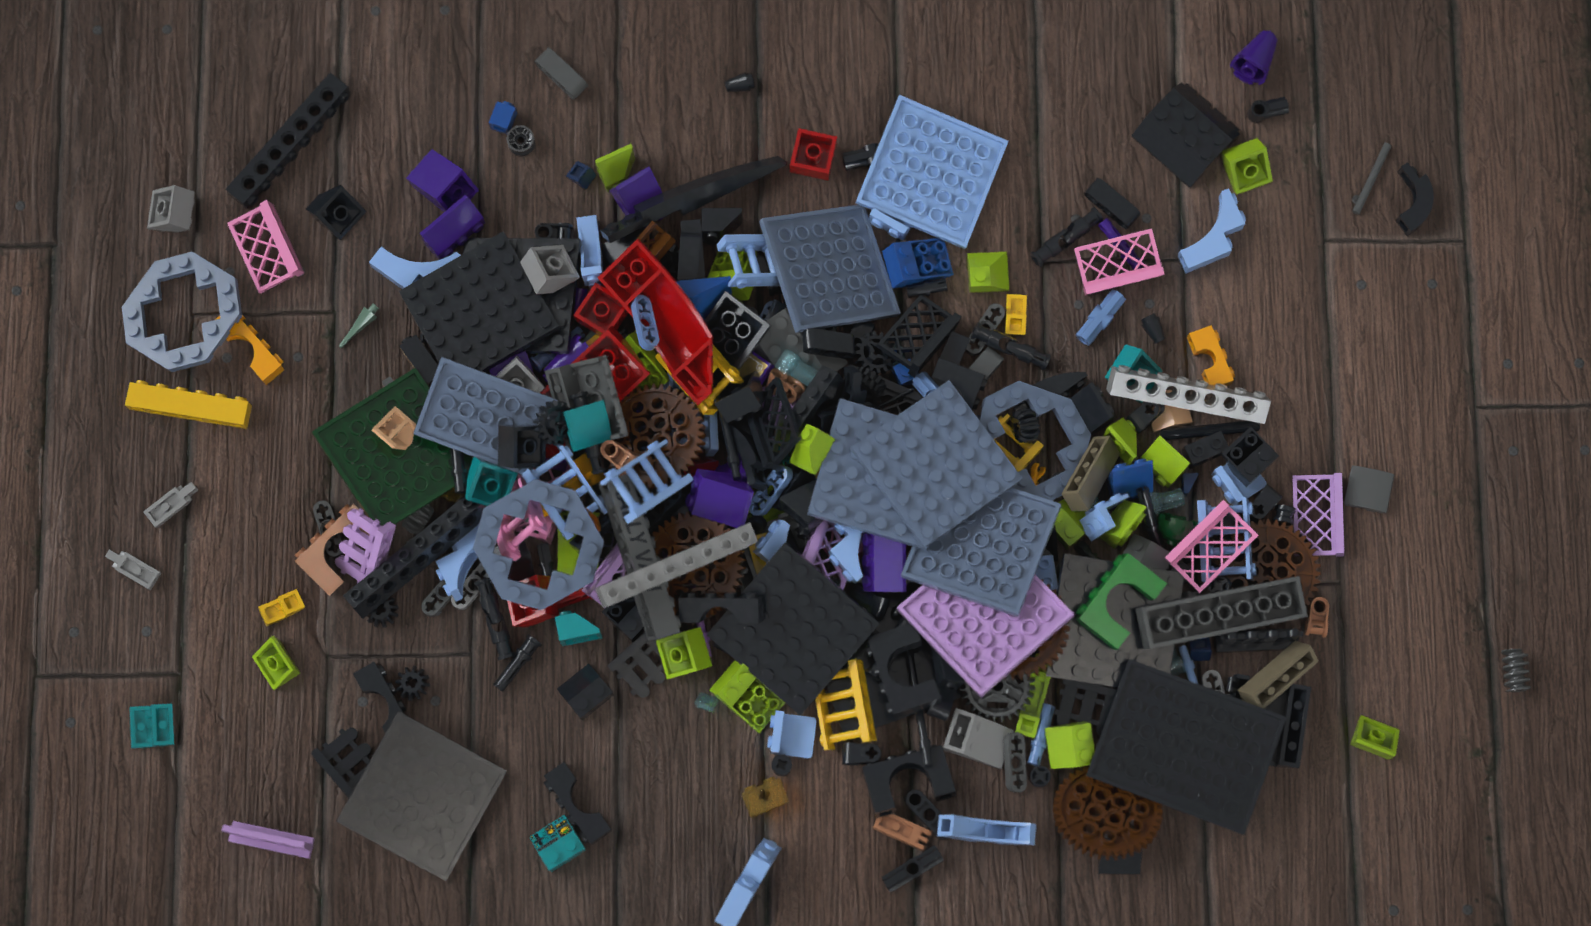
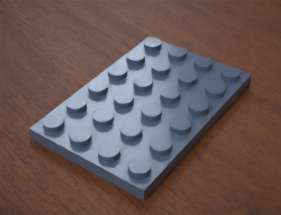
M441 357L413 434L498 465V425H537L533 421L538 420L535 413H541L540 406L546 407L547 401L553 402V400H558ZM503 467V468L509 469V470L514 471V472H517V473H519V470L522 469V468H507V467Z

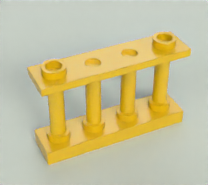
M714 345L713 373L719 368L725 376L715 386L713 392L697 405V408L703 415H714L717 412L718 408L714 405V400L730 382L742 383L744 381L740 377L738 369L731 366ZM658 353L655 358L671 376L672 373Z
M1007 413L1004 418L1000 416L998 420L1006 434L1024 449L1025 454L1021 459L1019 457L1016 458L995 439L994 441L1019 472L1028 466L1043 449L1044 445L1038 440L1035 444L1032 442L1019 443L1015 439L1014 433H1012V427L1007 424L1010 419V415Z
M848 660L849 666L846 669L839 670L832 679L849 676L852 681L851 689L825 694L824 688L815 698L821 729L820 743L824 750H835V742L859 737L862 739V742L870 743L877 741L863 660ZM848 697L855 698L856 706L854 709L829 714L827 702ZM856 717L859 721L860 727L857 730L837 734L832 733L831 722Z

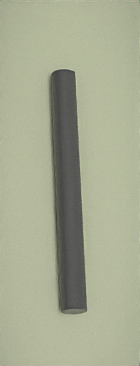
M1384 143L1352 212L1354 214H1360L1391 149V144Z

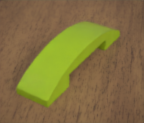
M1039 669V676H1036L1034 672L1031 674V677L1036 679L1030 683L1036 686L1035 690H1030V692L1034 693V697H1027L1031 704H1023L1026 710L1022 711L1020 709L1015 732L1031 738L1036 736L1042 705L1044 704L1051 677L1045 676V672Z

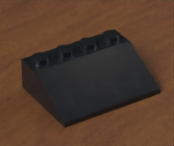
M726 291L704 320L713 335V345L729 364L738 369V371L771 327L769 323L751 308ZM719 368L713 373V384L715 386L725 376Z

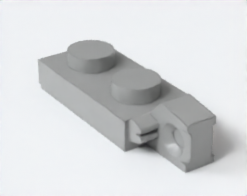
M192 482L184 488L182 485L174 487L148 507L144 514L154 527L158 528L192 501L191 496L198 491V488Z
M109 549L105 557L114 562L112 567L116 571L150 591L161 575V572L127 552L121 551L118 555Z

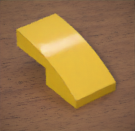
M1007 294L1005 334L1025 335L1027 295Z
M295 589L278 596L276 600L259 606L258 609L267 627L305 608V605L298 590Z

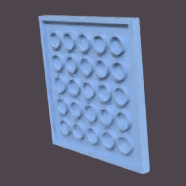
M899 95L855 203L870 210L875 208L894 220L966 249L1008 141Z

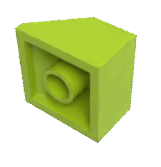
M1258 138L1226 149L1221 153L1224 169L1236 195L1273 181L1267 148Z
M1161 436L1154 441L1140 458L1146 459V461L1152 460L1153 474L1156 476L1155 480L1164 487L1166 485L1168 488L1185 472L1190 464Z
M1063 499L1058 502L1061 504V509L1054 525L1056 527L1057 539L1068 551L1086 535L1079 521L1086 516L1084 513L1086 511H1071L1067 502Z
M701 627L656 640L667 679L712 666Z
M1082 721L1044 728L1050 769L1090 765L1095 752L1091 723Z

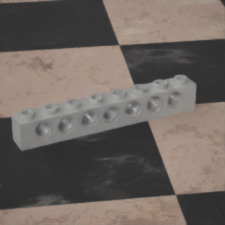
M1119 365V367L1112 366L1106 388L1110 395L1262 424L1266 422L1271 400L1264 392L1254 391V393H1251L1240 387L1230 389L1227 388L1228 386L1216 383L1214 386L1209 385L1208 382L1203 380L1193 382L1183 376L1172 378L1169 377L1170 375L1158 372L1156 375L1151 374L1150 371L1145 369L1135 371L1130 370L1131 368L1125 365ZM1135 379L1133 385L1127 386L1128 380ZM1149 383H1155L1152 389H1146ZM1169 386H1174L1172 392L1166 393V389ZM1188 390H1193L1191 396L1185 397V393ZM1207 394H1213L1210 400H1204ZM1232 397L1230 403L1224 404L1226 398ZM1246 401H1251L1248 407L1243 408V404Z
M744 524L595 588L602 607H608L753 545L758 540L751 524Z

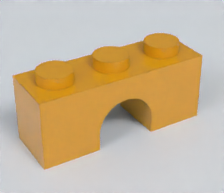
M1212 325L1189 333L1187 340L1193 355L1207 354L1213 360V366L1205 369L1201 374L1203 380L1208 382L1209 385L1214 386L1216 383L1226 386L1231 385L1235 374L1232 367H1228L1226 362L1227 354L1225 349H1221L1219 345L1220 337L1217 330H1213Z

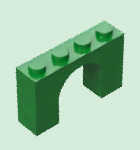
M1129 553L1117 556L1113 562V565H1115L1110 572H1105L1100 579L1102 581L1101 585L1098 588L1095 587L1088 595L1089 601L1086 605L1083 603L1076 611L1078 615L1075 620L1113 650L1119 649L1130 632L1113 620L1107 611L1106 598L1110 590L1118 584H1128L1149 600H1155L1167 584Z

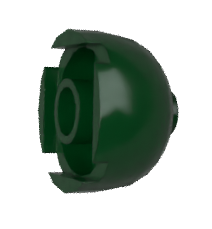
M1159 512L1157 518L1158 533L1167 540L1166 544L1177 546L1198 525V521L1194 519L1186 521L1187 519L1184 516Z

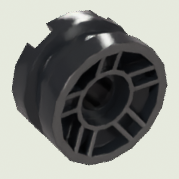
M520 125L513 127L508 132L507 144L510 151L516 156H527L534 150L535 138L531 129ZM519 138H522V140H524V143L519 144Z

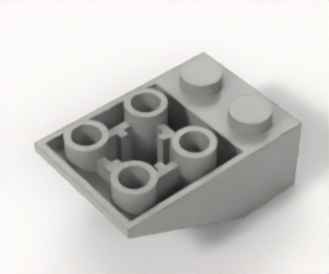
M956 708L943 750L1001 769L1004 762V737L1014 730Z

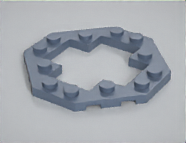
M194 252L155 261L122 306L126 344L170 372L209 363L214 357L213 353L217 347L221 346L229 336V331L235 322L238 323L242 318L238 280ZM195 273L196 285L199 290L216 286L220 319L201 323L204 342L168 350L167 336L164 333L147 337L144 305L162 300L160 282Z
M1017 381L985 397L978 419L991 437L996 439L1006 433L996 415L1024 401L1035 411L1036 417L1051 410L1054 412L1071 442V445L1056 453L1065 471L1036 486L1025 468L1018 472L1023 479L1011 487L1053 501L1062 496L1064 488L1089 445L1091 433L1071 399Z
M535 479L484 507L473 550L501 599L543 610L593 582L604 540L576 490ZM530 500L569 510L564 531L584 536L574 574L571 575L553 570L548 589L508 579L513 558L493 553L504 514L524 519Z

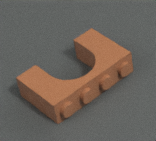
M346 504L339 511L341 516L336 521L332 518L324 526L326 530L321 535L317 533L309 540L312 544L307 549L302 547L295 554L297 557L295 562L329 596L344 581L326 563L324 547L333 535L343 532V528L347 525H353L348 519L347 513L352 509H359L355 504L351 506ZM359 528V530H361L362 532H364V533L367 534L368 536L370 535L369 533H367V532L364 531L363 529Z

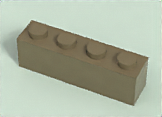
M1111 436L1093 437L1064 488L1062 496L1071 511H1089L1118 459L1120 452Z
M1294 641L1238 689L1242 700L1263 709L1266 708L1319 662L1311 645Z

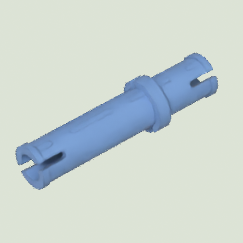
M1050 704L1042 705L1036 736L1030 744L1032 747L1027 763L1033 766H1040L1044 749L1047 748L1044 728L1050 727L1055 706Z

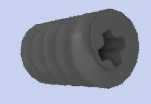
M1523 649L1501 651V654L1507 656L1502 659V662L1508 664L1502 667L1503 671L1509 672L1504 674L1503 678L1510 680L1504 683L1505 687L1510 688L1505 692H1523L1531 689V686L1525 685V682L1530 681V678L1524 677V674L1529 673L1530 670L1523 668V666L1529 664L1528 661L1523 660L1524 657L1528 656L1527 653L1522 652Z

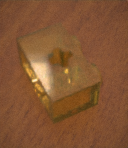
M773 776L763 781L764 784L756 787L754 784L744 788L745 792L741 793L751 818L789 803L780 778L775 779ZM762 791L766 794L770 793L767 801L758 798L761 796Z

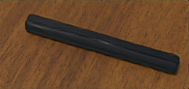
M1238 421L1161 429L1160 436L1165 440L1210 436L1219 431H1222L1223 435L1244 433L1250 427L1255 431H1259L1260 423Z

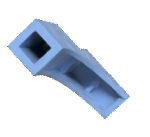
M1229 188L1221 191L1219 195V212L1213 228L1200 241L1179 251L1178 258L1185 273L1230 255L1233 246L1229 237L1226 238L1225 236L1243 229L1246 217L1242 210L1239 211L1236 205L1238 204L1237 198L1234 193L1230 192Z
M596 215L576 218L578 235L582 241L580 250L581 274L585 286L590 288L593 287L595 282L599 285L602 284L598 277L604 272Z
M380 247L369 263L373 269L403 289L461 255L455 252L437 261L413 262L399 258L383 247Z
M785 520L772 522L768 527L769 532L765 537H761L755 545L757 548L753 552L768 563L787 541L790 525Z
M835 523V530L840 535L844 534L846 537L828 552L830 555L828 558L834 566L837 567L839 565L844 571L842 575L848 582L852 581L855 584L863 577L858 559L859 541L863 531Z
M479 524L452 546L453 553L436 561L439 568L436 570V573L441 581L445 580L446 584L443 587L448 597L452 595L456 602L463 599L465 578L471 566L478 558L473 550V545Z
M939 815L937 836L1003 845H1035L1036 824L985 820L958 815Z
M763 838L753 852L715 919L717 923L722 926H737L762 880L782 849L774 841Z

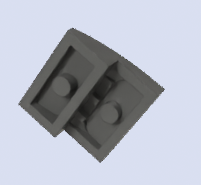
M1352 465L1344 502L1345 506L1387 514L1395 475L1381 470Z

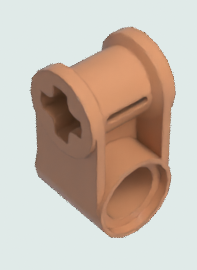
M772 369L770 371L765 386L766 388L775 377L780 378L789 403L795 402L806 390V386L802 381L797 380L781 369Z
M607 440L601 446V454L618 469L639 457V455L620 442ZM614 445L616 451L611 455L610 449Z
M1317 597L1308 606L1305 635L1316 634L1326 638L1328 633L1329 603L1325 598ZM1315 602L1323 605L1322 612H1317L1314 609Z

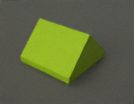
M271 636L252 656L273 690L278 689L301 673L280 640L275 636Z
M1361 715L1350 745L1389 760L1396 755L1400 730Z

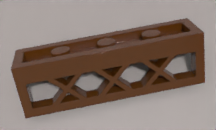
M651 221L638 237L658 261L662 259L676 242L672 236L666 233L654 221ZM656 229L659 233L654 239H649V234Z

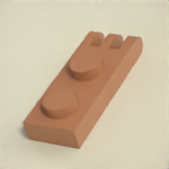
M895 814L877 818L873 826L874 830L920 851H924L926 847L919 844V841L925 844L929 841L922 834L932 835L930 830Z

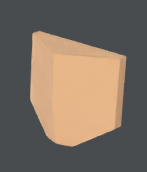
M1165 405V411L1151 425L1154 433L1161 431V429L1191 424L1193 421L1188 409Z
M394 406L372 431L391 448L406 450L413 442L416 423Z

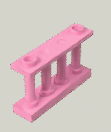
M520 473L517 474V479L511 492L527 484ZM529 501L524 519L516 517L511 521L510 515L504 514L497 538L501 555L517 561L521 557L519 544L535 530L545 535L549 533L540 502ZM528 518L530 524L515 537L514 529Z

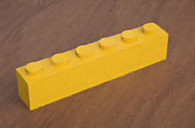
M137 380L136 383H129L125 406L129 410L243 429L248 427L252 405L246 398L235 397V399L227 398V395L219 393L212 396L207 395V392L196 390L195 393L188 392V389L183 387L169 389L164 384L151 386L148 385V382Z

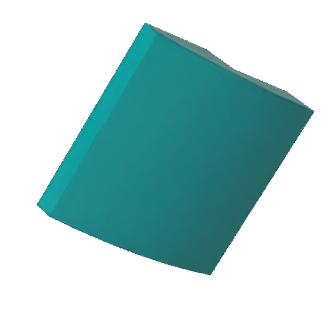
M604 400L563 412L573 452L611 440V429Z
M172 704L129 707L131 749L174 745Z

